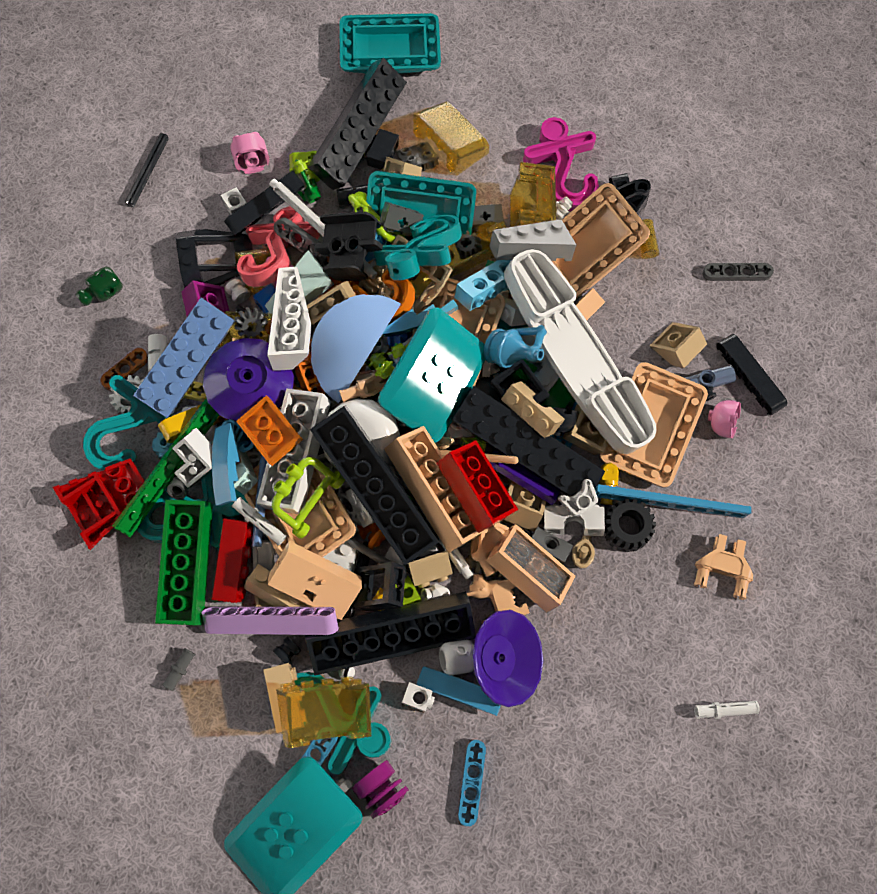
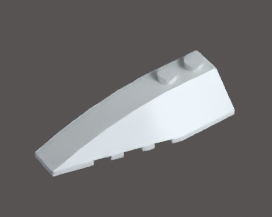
M298 267L278 269L268 347V358L273 371L293 370L309 355L311 321Z

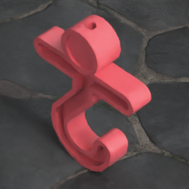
M291 206L279 210L273 217L274 223L281 218H287L314 238L318 239L320 237L318 231L308 222H305L304 218ZM274 223L254 224L246 229V233L253 245L267 244L271 253L270 259L261 265L256 264L251 254L244 255L239 259L237 270L243 282L248 286L260 287L277 281L278 269L290 267L291 265L286 250L289 243L276 234ZM295 233L296 241L302 242V237Z

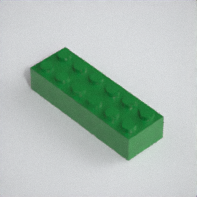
M165 500L155 624L204 625L201 612L205 609L213 503L206 501Z

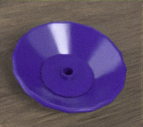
M242 338L226 343L210 358L204 370L203 388L208 403L220 416L228 420L237 421L266 395L270 397L281 411L286 388L293 389L294 374L292 370L273 371L268 358V342L262 339ZM246 374L251 375V378L244 379V376Z
M513 610L496 611L483 622L475 637L472 654L474 672L482 691L494 703L505 707L521 705L534 694L541 680L544 662L542 644L535 627L523 614Z

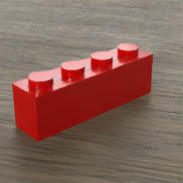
M223 519L212 600L238 603L244 599L246 594L244 583L249 573L247 562L252 552L250 541L253 535V524L251 522Z

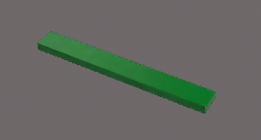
M207 398L113 524L114 528L129 537L133 535L176 476L175 472L185 463L172 448L195 428L205 436L219 417V414L208 403Z

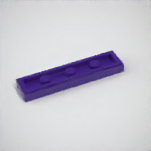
M495 449L491 453L495 455H503ZM490 462L496 471L551 505L556 502L560 490L521 465Z

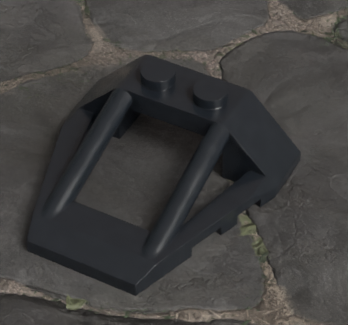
M196 229L178 232L176 236L179 268L184 288L192 281L203 282L200 272L231 271L203 282L220 286L226 281L240 276L237 270V263L242 256L251 254L254 258L252 242L248 235L243 233L235 237L232 232ZM197 242H233L236 264H199L196 248L198 246Z

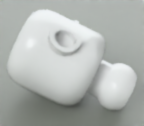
M472 641L447 642L440 647L439 661L445 674L458 675L470 673L474 670L472 655L474 644Z

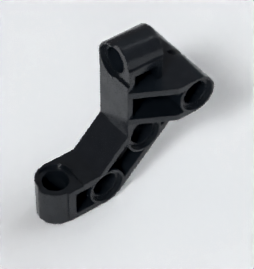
M627 173L609 178V183L615 186L639 215L641 210L647 205L651 189L650 182L646 179L630 182Z

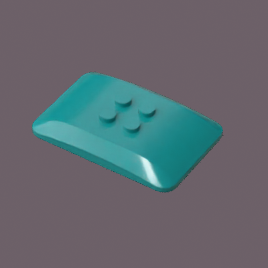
M435 14L345 15L340 19V67L345 72L366 73L373 62L383 57L398 73L431 71L441 66L439 18Z
M375 171L371 173L368 179L366 202L380 217L385 202L419 211L424 215L423 219L435 215H454L459 219L463 235L466 234L467 230L471 235L477 191L473 184L467 182ZM405 236V239L411 241L413 239V236Z
M437 307L430 309L378 397L379 405L413 431L424 426L434 442L440 441L452 423V417L470 387L473 386L485 362V344L442 309Z
M307 756L301 758L229 833L224 841V848L262 894H295L361 825L363 816L360 809L317 761Z

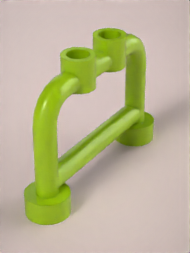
M357 192L349 195L348 200L355 208L354 212H358L363 208V212H368L377 218L378 221L380 220V216L366 202V193ZM382 225L381 228L376 229V232L391 244H393L397 235L405 238L400 232L384 230Z
M306 457L298 465L291 464L286 470V473L289 475L285 482L280 480L274 486V491L277 493L272 500V510L278 518L293 528L292 533L299 539L304 538L308 534L310 526L304 522V519L327 487L330 485L334 489H338L345 481L339 471H331L314 457ZM308 465H312L325 475V478L296 518L293 519L280 508V503L284 497L290 494L291 487L295 481L303 476V470Z

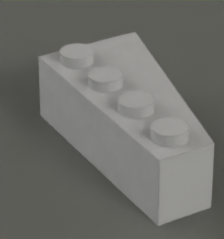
M560 219L493 230L489 247L496 260H512L519 253L534 249L546 254L551 261H556L557 258L571 261L576 243Z

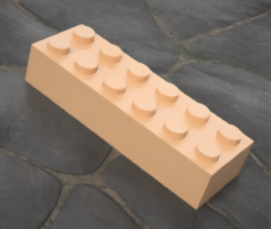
M424 426L396 438L384 449L448 553L484 532H477L436 462L443 458V455Z

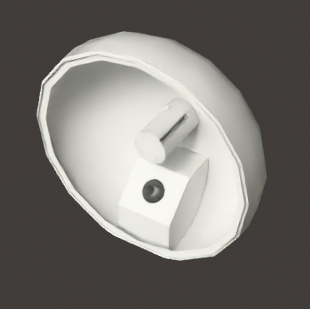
M357 398L341 403L327 415V417L346 405L388 465L391 464L392 461L384 449L396 438L400 437V432L396 419L385 411L379 403L373 400ZM324 451L325 457L329 460L333 467L337 469L334 463L329 458V456Z

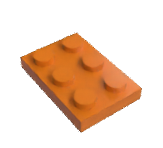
M267 395L236 421L271 466L303 440Z

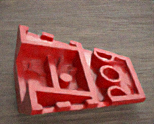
M130 458L105 467V470L94 471L86 477L75 478L68 481L69 483L57 485L52 488L61 503L68 507L82 531L80 533L88 549L91 550L113 528V524L145 480Z

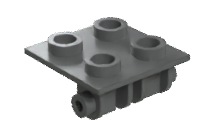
M421 142L415 146L405 147L400 151H396L401 161L419 167L422 165L424 171L426 168H435L439 164V157L428 142Z

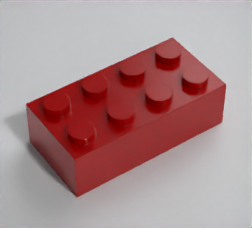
M477 441L449 452L436 462L478 533L499 523L519 510Z

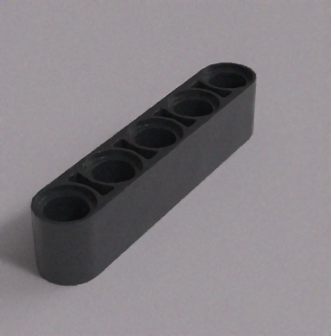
M294 171L289 172L278 180L294 195L305 187ZM270 186L224 220V223L236 237L285 201Z
M731 334L716 343L717 350H720L726 362L732 365L736 375L740 379L742 378L745 382L744 385L750 393L756 396L755 399L760 406L767 410V415L771 416L787 406L785 396L737 335Z

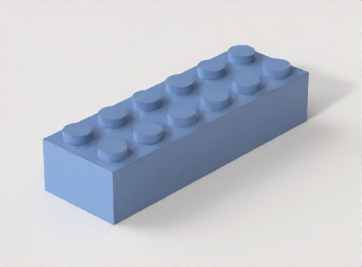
M200 298L133 396L166 418L170 417L229 332L235 320L203 298Z

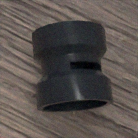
M288 636L283 640L282 645L276 646L272 650L284 664L289 663L293 655H298L301 652L300 648Z

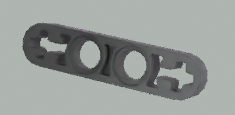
M281 218L274 223V230L277 235L304 254L309 250L322 267L329 266L327 256L330 257V255L319 257L320 254L318 252L313 253L310 250V244L315 245L321 243L287 218ZM295 233L302 237V242L296 241Z
M709 263L705 266L702 274L708 281H766L770 279L774 269L768 263ZM709 269H712V272H715V273H714L713 275H711V273L708 272V271H709ZM725 269H730V270H732V271H733V275H732V276L726 275L725 272H724V270H725ZM748 269L751 275H744L742 270ZM762 269H765V272H768L767 275H765L764 272H761Z

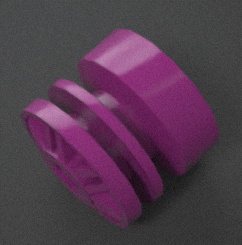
M385 760L351 788L359 800L367 796L371 798L365 806L366 810L374 804L376 805L377 809L370 814L373 819L386 814L402 801L406 792L409 791L407 786L403 787L400 791H397L395 788L402 782L401 778L394 782L389 780L395 773V770L388 760Z

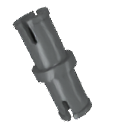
M184 648L177 662L172 664V670L162 686L174 691L181 677L186 675V669L196 654Z

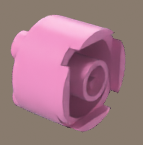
M258 132L242 134L240 136L236 135L232 138L230 149L238 171L242 170L245 174H252L263 171V167L266 164L268 166L270 161L264 139Z

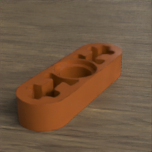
M142 348L132 350L101 376L100 382L106 390L111 389L107 379L115 376V372L127 380L128 375L132 376L148 362L147 352ZM136 355H142L143 358L141 360L137 359ZM123 366H130V370L127 373L120 372Z

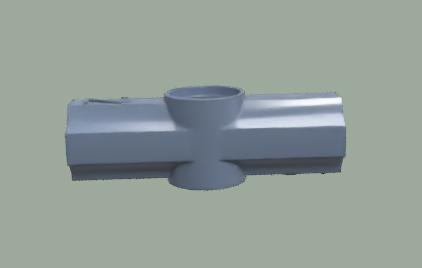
M730 365L712 371L704 370L700 374L686 377V379L698 383L705 388L711 386L714 388L735 382L736 373ZM702 379H707L710 383H705Z

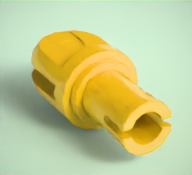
M611 462L603 464L601 469L605 473L598 484L618 486V467ZM601 498L600 504L613 505V500Z

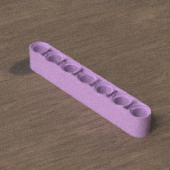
M209 607L201 612L205 631L208 634L330 635L339 629L336 610L333 607Z

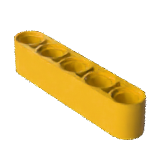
M201 405L164 419L158 424V428L167 443H173ZM219 415L213 425L228 419H224V417Z

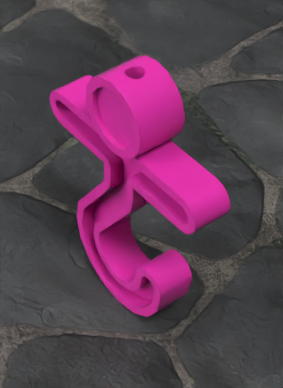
M551 117L542 123L539 136L540 144L525 148L523 162L525 165L533 166L554 160L556 166L548 188L549 196L553 202H559L567 196L573 202L572 207L568 210L572 212L599 188L598 178L592 173L584 177L583 190L579 193L569 192L564 185L574 155L592 150L596 141V134L592 131H586L567 136L569 129L566 122L561 118Z

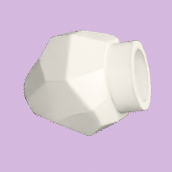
M435 583L421 590V601L451 595L446 587Z

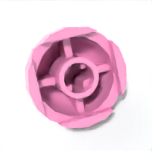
M725 400L719 402L714 410L709 411L708 421H711V427L717 435L733 439L737 429L735 427L737 419L740 418L741 403L734 400Z

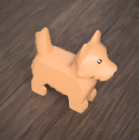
M482 574L473 575V582L470 584L469 592L467 593L468 597L478 599L489 598L495 612L513 610L523 615L530 613L526 603L520 607L514 605L515 601L513 599H515L512 589L516 586L509 580L487 581Z

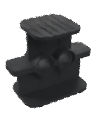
M361 211L321 215L320 221L325 224L323 243L315 244L314 250L321 255H330L329 266L323 267V272L333 279L342 282L368 279V275L364 272L365 256L368 252L382 251L383 245L375 240L376 229L381 228V222L372 214Z

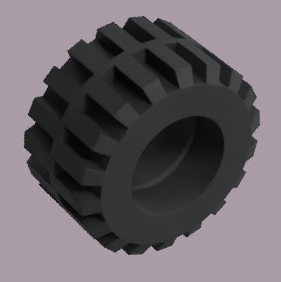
M624 499L623 502L620 500L610 508L605 516L604 533H606V541L610 540L612 547L616 545L619 551L625 549V552H630L631 550L634 552L644 547L655 533L654 528L656 527V522H653L655 516L654 514L650 515L651 509L649 507L645 508V503L641 502L638 504L636 499H633L631 502H629V499ZM629 516L635 519L639 525V533L630 535L622 531L619 526V518Z

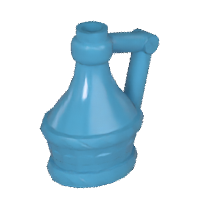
M543 325L507 331L496 329L486 339L484 345L485 360L491 364L496 363L504 369L511 367L522 359L534 362L541 361L544 357V350L540 348L547 331ZM536 335L534 346H528L523 341L522 336Z

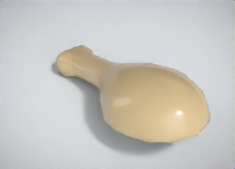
M584 533L582 539L572 549V561L579 569L587 568L595 557V550L590 539L591 536H584Z

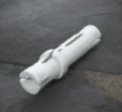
M241 497L234 502L232 508L236 509L245 517L247 522L254 524L278 546L286 539L287 535L258 513L259 510L257 508H252Z
M757 701L725 704L713 702L709 705H695L694 712L697 719L709 717L721 719L724 716L759 714L760 708Z

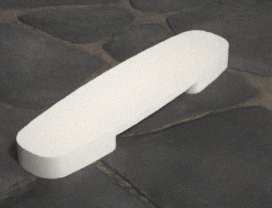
M534 249L519 253L506 267L504 279L528 327L543 325L546 329L547 334L544 336L541 349L544 350V354L583 412L615 451L629 454L643 447L655 437L656 423L635 382L629 377L621 376L599 338L574 304L576 300L575 290L547 255Z

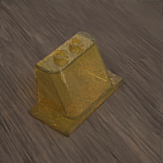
M520 162L518 176L510 192V227L556 220L555 166Z

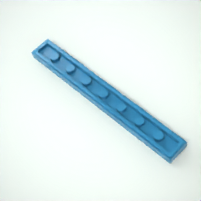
M599 484L595 487L598 498L618 501L629 499V502L636 499L639 504L643 502L646 505L744 518L751 514V506Z

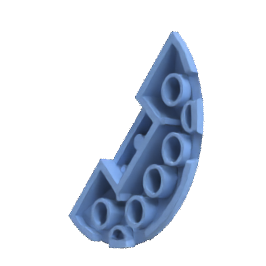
M357 295L334 305L319 321L311 342L312 368L322 389L337 403L341 400L339 390L349 388L401 303L381 295Z

